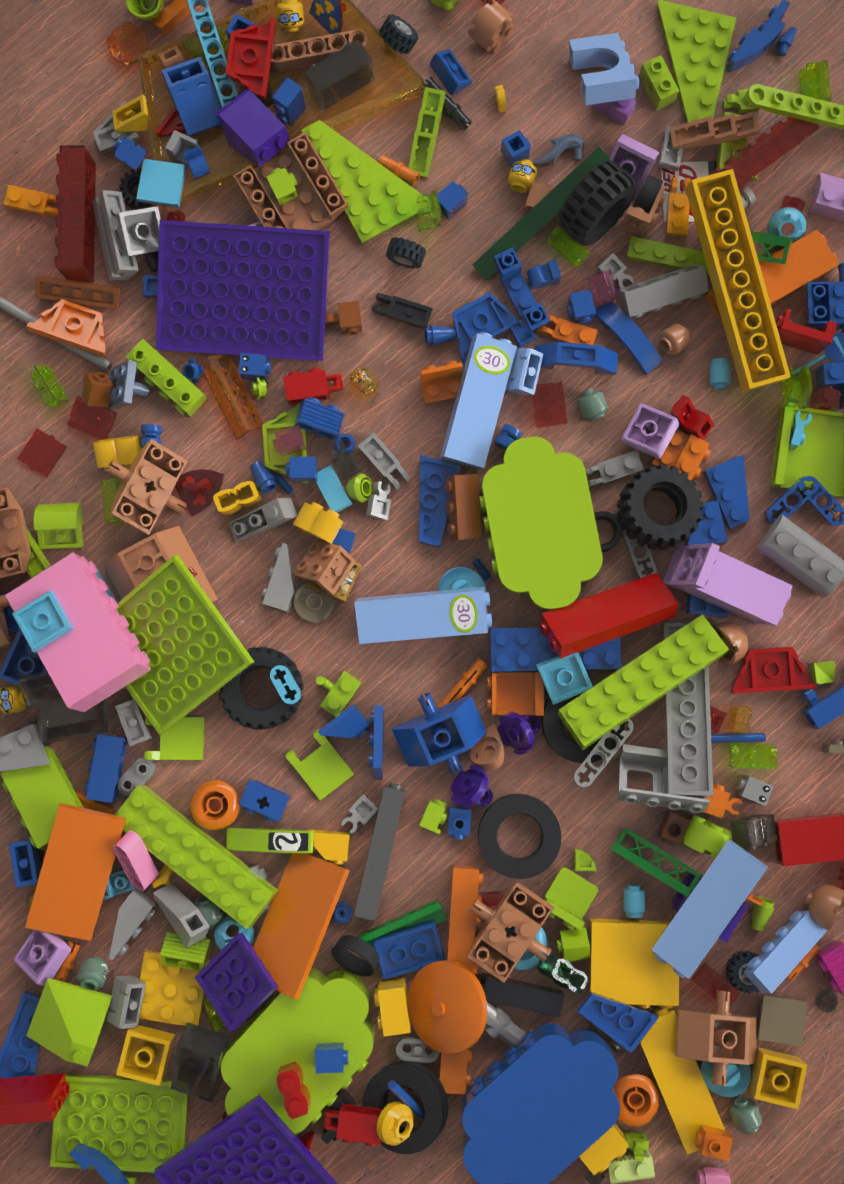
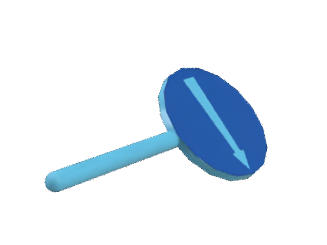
M844 332L834 334L832 343L824 349V355L791 371L790 376L825 358L835 363L844 362Z

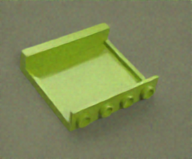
M785 401L780 406L769 487L787 490L801 477L812 476L821 483L832 497L844 499V413L794 406L795 402ZM801 411L800 419L802 421H805L806 416L811 414L812 419L803 431V433H806L803 444L794 450L788 449L795 413ZM804 481L805 487L802 490L796 488L795 491L811 490L812 487L810 485L812 481Z

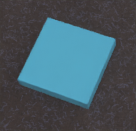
M143 159L137 201L179 208L186 166L184 164Z
M51 590L12 613L32 652L35 653L74 629L55 593Z
M578 652L561 659L559 656H555L536 664L553 705L584 693L593 687Z

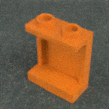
M491 672V676H487V689H491V698H487V711H491V715H506L513 712L519 715L544 716V682L539 672Z

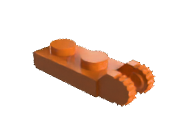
M548 315L550 319L548 324L555 325L554 331L544 326L537 328L539 334L551 337L552 340L558 342L594 345L598 332L596 329L562 318L557 319L551 315Z

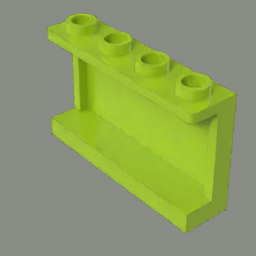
M47 746L44 748L50 765L0 773L3 778L2 785L4 789L10 792L13 798L11 799L13 807L17 811L19 810L22 816L20 818L22 825L31 834L30 841L32 845L41 850H47L60 803L84 808L54 749Z

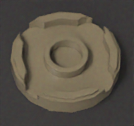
M307 583L302 584L294 595L293 603L296 613L301 619L310 623H320L327 620L333 614L336 600L307 588Z

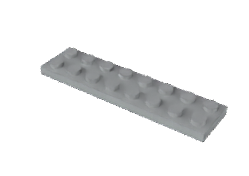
M664 623L663 640L689 623ZM708 666L665 695L667 794L713 796Z

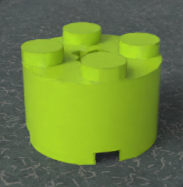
M693 815L682 843L715 859L727 841L732 839L733 832L717 826L707 819Z

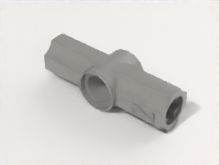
M487 1002L485 1031L493 1038L499 1037L510 1047H516L521 1043L520 1039L525 1034V1031L514 1024L501 1008L497 1007L495 1009Z

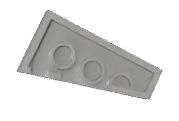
M36 724L0 737V772L50 765Z

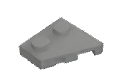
M123 101L119 105L122 106L126 104V102ZM111 114L102 125H99L93 131L101 154L113 151V146L120 137L123 139L130 137L135 142L140 141L137 131H115Z

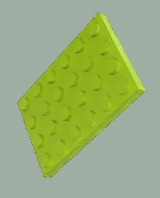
M65 1074L66 1081L70 1085V1093L53 1121L50 1167L82 1169L70 1155L75 1146L81 1143L106 1155L121 1171L154 1173L155 1168L186 1147L189 1080L164 1079L160 1086L126 1077ZM90 1165L87 1169L95 1168L92 1165Z

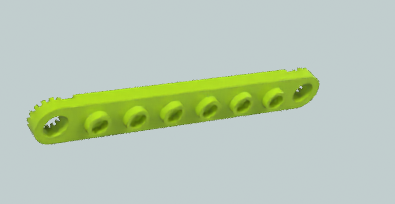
M760 84L751 86L746 92V102H748V105H751L750 107L844 130V105ZM753 92L759 93L760 101L754 98Z

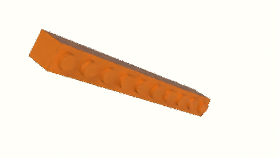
M453 865L447 960L458 962L467 967L474 975H477L478 964L469 959L467 955L475 941L476 930H480V917L470 912L469 909L474 905L476 899L482 902V895H478V886L483 885V873H479V867ZM466 1049L453 1054L441 1053L439 1080L446 1093L465 1095L466 1087H470L471 1073H467V1064L471 1065L472 1051Z

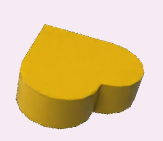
M503 85L495 86L494 91L498 112H506V97Z

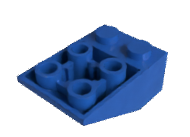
M201 56L161 70L165 87L189 137L221 125L216 113L222 108Z

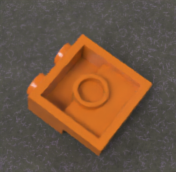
M676 429L660 459L654 457L651 465H654L656 468L659 465H667V469L674 466L678 468L679 473L685 471L689 474L687 478L690 481L692 479L696 480L702 470L699 468L701 461L705 462L711 452L708 449L710 443L692 434L689 436Z

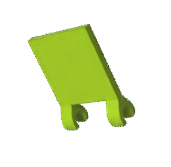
M146 717L145 724L152 725L149 719ZM183 717L160 735V751H145L144 759L203 760L205 717Z
M320 729L314 731L313 736L321 745L302 761L293 750L287 752L285 756L321 801L353 776L354 773L326 736L320 735L318 733Z

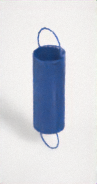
M276 474L274 477L276 482L287 495L293 493L294 489L281 474Z
M476 559L473 565L485 581L489 578L491 579L492 576L480 559Z

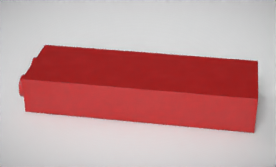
M654 573L575 601L568 606L544 612L541 614L539 629L542 635H546L551 650L553 652L556 651L561 659L676 616L678 602L659 575Z
M844 813L772 820L778 864L792 866L844 860Z
M65 1073L0 1078V1125L54 1121L70 1093V1085L66 1081Z

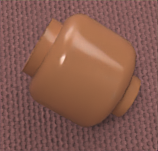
M680 324L668 327L659 336L660 349L669 355L678 354L690 344V332Z

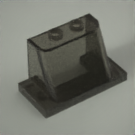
M49 674L19 679V687L30 710H36L39 736L43 745L108 732V698L89 710L81 712L66 706Z

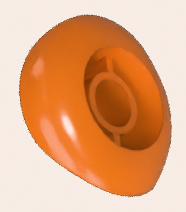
M210 780L201 784L194 792L190 803V811L195 822L201 827L209 830H219L231 825L235 821L240 811V801L236 791L229 784L221 780Z
M631 1074L618 1079L613 1086L620 1106L618 1119L629 1126L646 1125L653 1119L659 1108L660 1094L657 1085L652 1079L640 1074Z

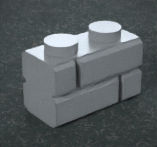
M133 975L115 977L107 1016L108 1022L121 1029L138 1027L146 982L139 980V978Z

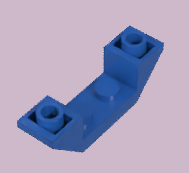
M513 247L495 255L494 261L501 283L520 320L530 331L549 323L550 319L542 304H537L521 273L522 265Z
M553 342L534 347V350L544 354L541 368L554 369L555 365L595 368V373L613 375L617 373L618 353L600 345Z

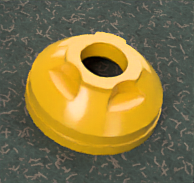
M400 1101L389 1103L382 1110L377 1121V1134L380 1140L393 1146L404 1142L410 1136L413 1128V1113L407 1105ZM406 1121L404 1132L399 1133L401 1123Z

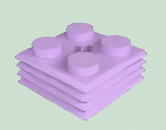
M640 403L621 439L625 445L660 459L679 426V422L672 415ZM652 428L654 429L653 433L647 434V430L651 431Z
M33 930L14 958V962L37 985L44 986L47 978L52 979L71 948L57 934Z

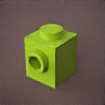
M277 168L270 172L267 180L279 205L299 197L295 188L297 181L292 172L288 174L286 168Z
M586 927L581 930L569 929L560 931V940H556L558 954H563L564 962L590 959V944Z

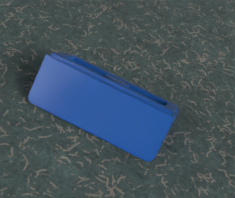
M450 49L435 53L430 61V66L450 95L458 93L472 83V80Z

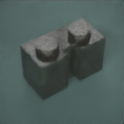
M755 814L730 821L732 840L745 851L757 850L756 848L769 847L770 842L777 841L774 814Z

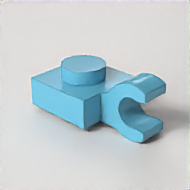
M801 411L795 413L788 449L794 450L803 444L806 433H803V431L812 419L811 414H808L805 421H802L800 419Z

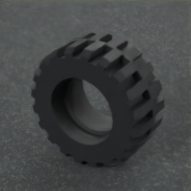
M605 161L599 164L598 167L593 168L575 186L572 193L567 197L566 202L563 203L562 210L558 215L560 227L579 245L588 246L598 241L616 224L631 205L630 203L637 193L636 181L613 161Z
M653 465L638 472L626 484L620 493L621 498L617 502V507L620 508L617 516L618 519H623L621 527L623 530H628L629 534L627 536L631 540L636 538L638 545L643 547L646 544L648 549L655 550L659 547L660 550H664L680 544L699 527L698 523L702 521L703 514L700 511L704 509V502L699 499L702 497L701 490H696L695 486L697 483L695 480L690 481L687 478L689 474L685 471L679 473L678 468L674 466L667 469V465H659L657 468ZM658 490L664 492L673 500L676 506V519L673 524L669 526L659 525L647 516L643 506V498L648 491Z
M268 647L248 648L247 652L254 660V663L220 688L221 693H218L219 699L222 700V707L225 712L229 713V717L233 721L240 723L239 725L255 730L277 727L290 719L302 701V690H304L301 680L302 675L294 661L284 653ZM277 665L287 667L301 690V698L297 703L287 704L279 697L272 706L258 709L245 701L241 688L245 676L250 671L257 668L272 670ZM278 669L277 676L285 684L284 675L286 672ZM288 685L285 686L288 694L285 695L286 698L294 700V695L297 693L296 690L292 691Z

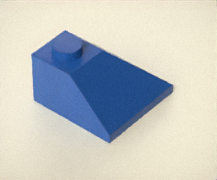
M353 704L319 730L318 733L323 736L343 738L358 736L360 739L369 732L367 727L370 726V723L358 707Z

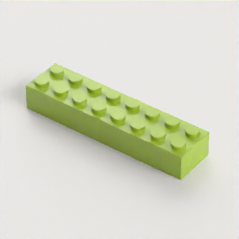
M702 614L559 709L558 716L581 749L584 750L723 657L729 649Z
M137 785L115 814L116 816L126 818L123 828L124 832L127 833L131 830L137 833L149 852L246 929L254 925L279 891L264 878L251 871L249 866L146 785Z

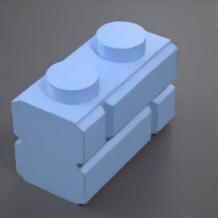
M531 348L516 349L505 390L520 396L534 395L544 354Z

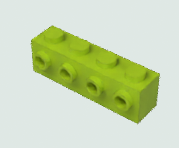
M143 338L125 356L128 360L137 362L136 373L141 372L144 374L143 380L152 388L156 385L160 389L158 393L167 402L171 399L175 403L174 408L182 415L187 413L191 417L207 400V397Z

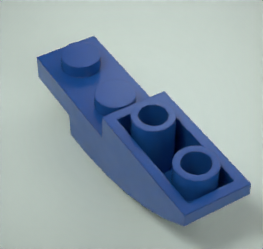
M782 0L779 6L774 5L768 14L770 19L767 23L763 21L758 30L753 27L749 34L745 33L739 42L740 48L738 51L734 49L727 59L730 63L726 71L732 72L750 64L773 45L786 25L780 20L790 5L789 2Z

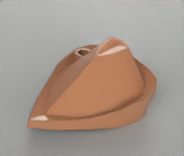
M495 723L486 730L487 734L470 751V759L473 765L480 767L484 771L498 769L504 761V746Z

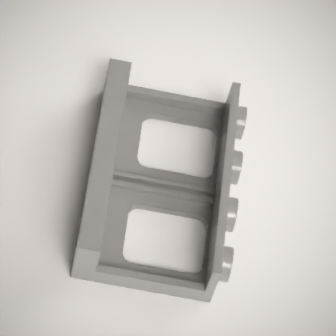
M627 744L622 745L618 759L617 800L624 801L627 804L640 803L646 804L649 807L662 806L668 807L671 810L684 809L693 813L705 812L710 803L706 796H695L694 798L667 794L666 750ZM634 771L650 774L652 776V792L627 788V772Z

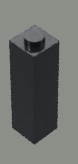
M486 973L485 979L480 980L486 1001L556 1017L561 1015L564 1000L562 990L507 978L504 983Z

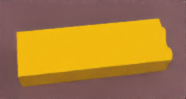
M657 1007L653 1014L657 1015L658 1019L639 1044L680 1142L688 1155L698 1150L697 1146H695V1135L697 1132H700L701 1125L725 1130L696 1060L675 1056L677 1024L675 1010L673 1008L662 1009Z

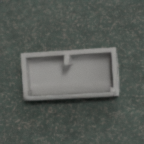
M782 514L778 516L755 547V549L821 597L830 595L844 578V560Z

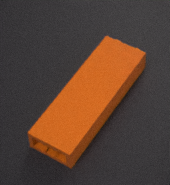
M818 229L791 244L786 264L767 261L759 262L771 306L806 287L807 282H815L833 272L839 266L836 254L831 252L825 236L820 234ZM784 248L772 255L773 258L782 259ZM712 288L705 298L723 326Z

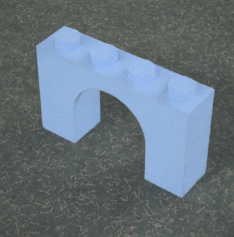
M618 33L569 40V61L573 70L591 67L609 68L606 71L582 74L581 95L585 106L635 98L636 89H639V77L634 74L633 63L630 64L629 53L625 51V43L621 41Z

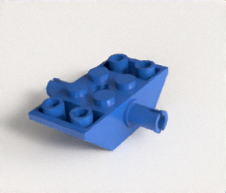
M844 262L838 266L839 282L806 283L808 325L820 329L828 321L837 323L835 330H842L844 332Z
M424 693L427 702H425L423 695L418 697V701L425 714L391 728L408 767L432 766L445 760L450 774H456L453 765L456 766L459 773L463 767L457 755L471 749L487 734L472 696L468 695L437 709L431 693Z

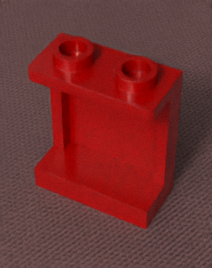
M786 309L782 315L779 314L775 321L781 344L817 355L832 343L837 325L836 322L828 321L819 330L789 322L790 309Z

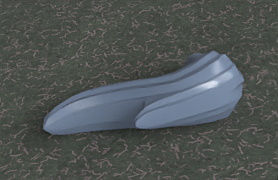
M569 134L551 139L550 142L553 143L551 150L542 158L532 161L533 165H542L552 162L555 165L559 155L568 148L574 149V160H582L584 142L577 134Z

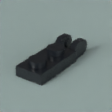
M377 293L376 299L390 304L387 309L373 305L372 311L374 313L418 328H427L433 308L400 297H391Z

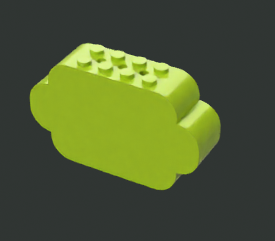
M541 437L518 439L506 449L504 464L492 467L485 474L482 483L483 496H479L482 512L486 511L487 517L483 518L485 531L490 532L491 538H487L489 551L494 553L495 559H491L494 574L498 573L502 587L514 595L528 594L531 603L536 608L550 611L555 608L568 606L577 599L581 590V584L592 580L601 569L603 561L586 471L582 461L570 453L555 454L553 446Z
M311 967L299 1000L277 991L232 1041L222 1059L221 1074L227 1085L231 1087L225 1099V1109L228 1116L260 1094L294 1134L303 1131L310 1122L314 1124L321 1117V1110L326 1105L329 1107L338 1097L336 1095L341 1088L345 1090L352 1082V1075L356 1071L360 1073L368 1063L366 1060L373 1049L375 1027L372 1019L368 1016L371 999L370 990L357 974L347 969H338L326 976L322 971ZM344 1043V1050H348L349 1063L345 1065L343 1073L316 1074L315 1049L317 1044ZM296 1061L301 1067L303 1084L310 1093L311 1103L308 1114L291 1119L285 1110V1097L280 1093L277 1086V1074L281 1066Z

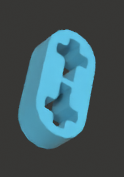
M277 665L272 668L270 678L281 699L287 704L297 703L301 698V690L290 670L283 665ZM278 669L286 672L284 675L285 684H283L281 679H275ZM288 685L292 691L296 690L297 693L294 695V700L286 698L285 695L288 694L285 686Z

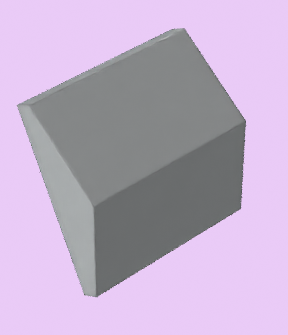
M158 206L117 213L118 236L127 256L159 251V224L161 218Z

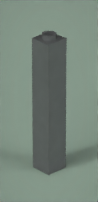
M390 783L389 786H384L354 913L356 917L373 921L376 919L406 791L402 789V785Z

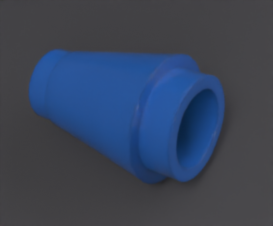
M430 325L429 328L424 329L426 345L436 346L456 340L455 328Z
M257 461L250 466L257 490L266 494L276 488V479L261 461Z

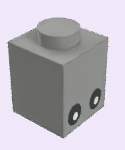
M744 775L743 778L738 780L736 795L766 806L774 786Z

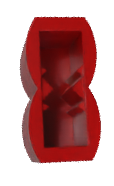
M296 1061L281 1066L277 1074V1086L280 1093L285 1097L284 1106L288 1116L291 1119H295L308 1114L311 1098L307 1087L303 1084L301 1067Z

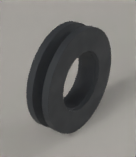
M591 682L593 687L598 684L595 682ZM583 693L554 705L549 697L544 705V716H541V726L545 740L552 750L561 757L576 763H583L601 738L582 750L578 743L571 741L565 735L561 719L558 716L559 709ZM625 722L619 725L620 728L616 733L613 730L610 732L617 735L620 741L622 738L619 735L625 729ZM607 738L604 741V746L608 750H613L616 747V742L612 738ZM599 755L591 757V763L602 760V757Z
M511 794L499 798L486 809L479 823L478 842L485 860L495 871L509 878L527 879L541 874L555 861L561 846V829L553 811L541 800L526 794ZM514 814H526L534 818L541 830V842L538 848L531 855L524 858H514L505 854L497 841L498 829L501 823L507 817Z
M412 1061L394 1062L384 1067L370 1080L364 1091L362 1106L384 1109L386 1107V1095L390 1090L388 1083L391 1080H394L398 1085L410 1087L417 1092L425 1108V1117L422 1124L417 1128H412L410 1136L399 1145L393 1146L384 1142L381 1143L384 1148L392 1152L414 1154L426 1149L442 1132L448 1117V1099L442 1083L427 1067ZM400 1126L399 1133L404 1132L405 1127Z

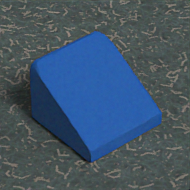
M340 528L332 544L342 546L350 554L355 540V533Z

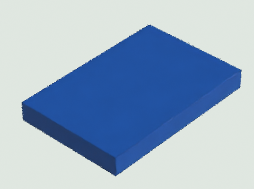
M435 920L392 931L372 939L374 949L379 954L378 964L383 980L418 971L430 963L445 960Z

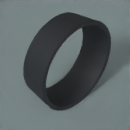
M344 935L331 950L333 958L348 971L364 977H370L374 974L379 961V954L366 941L355 936ZM348 950H351V951H353V952L359 954V955L362 956L365 960L356 957L355 955H353V954H352L351 952H349Z

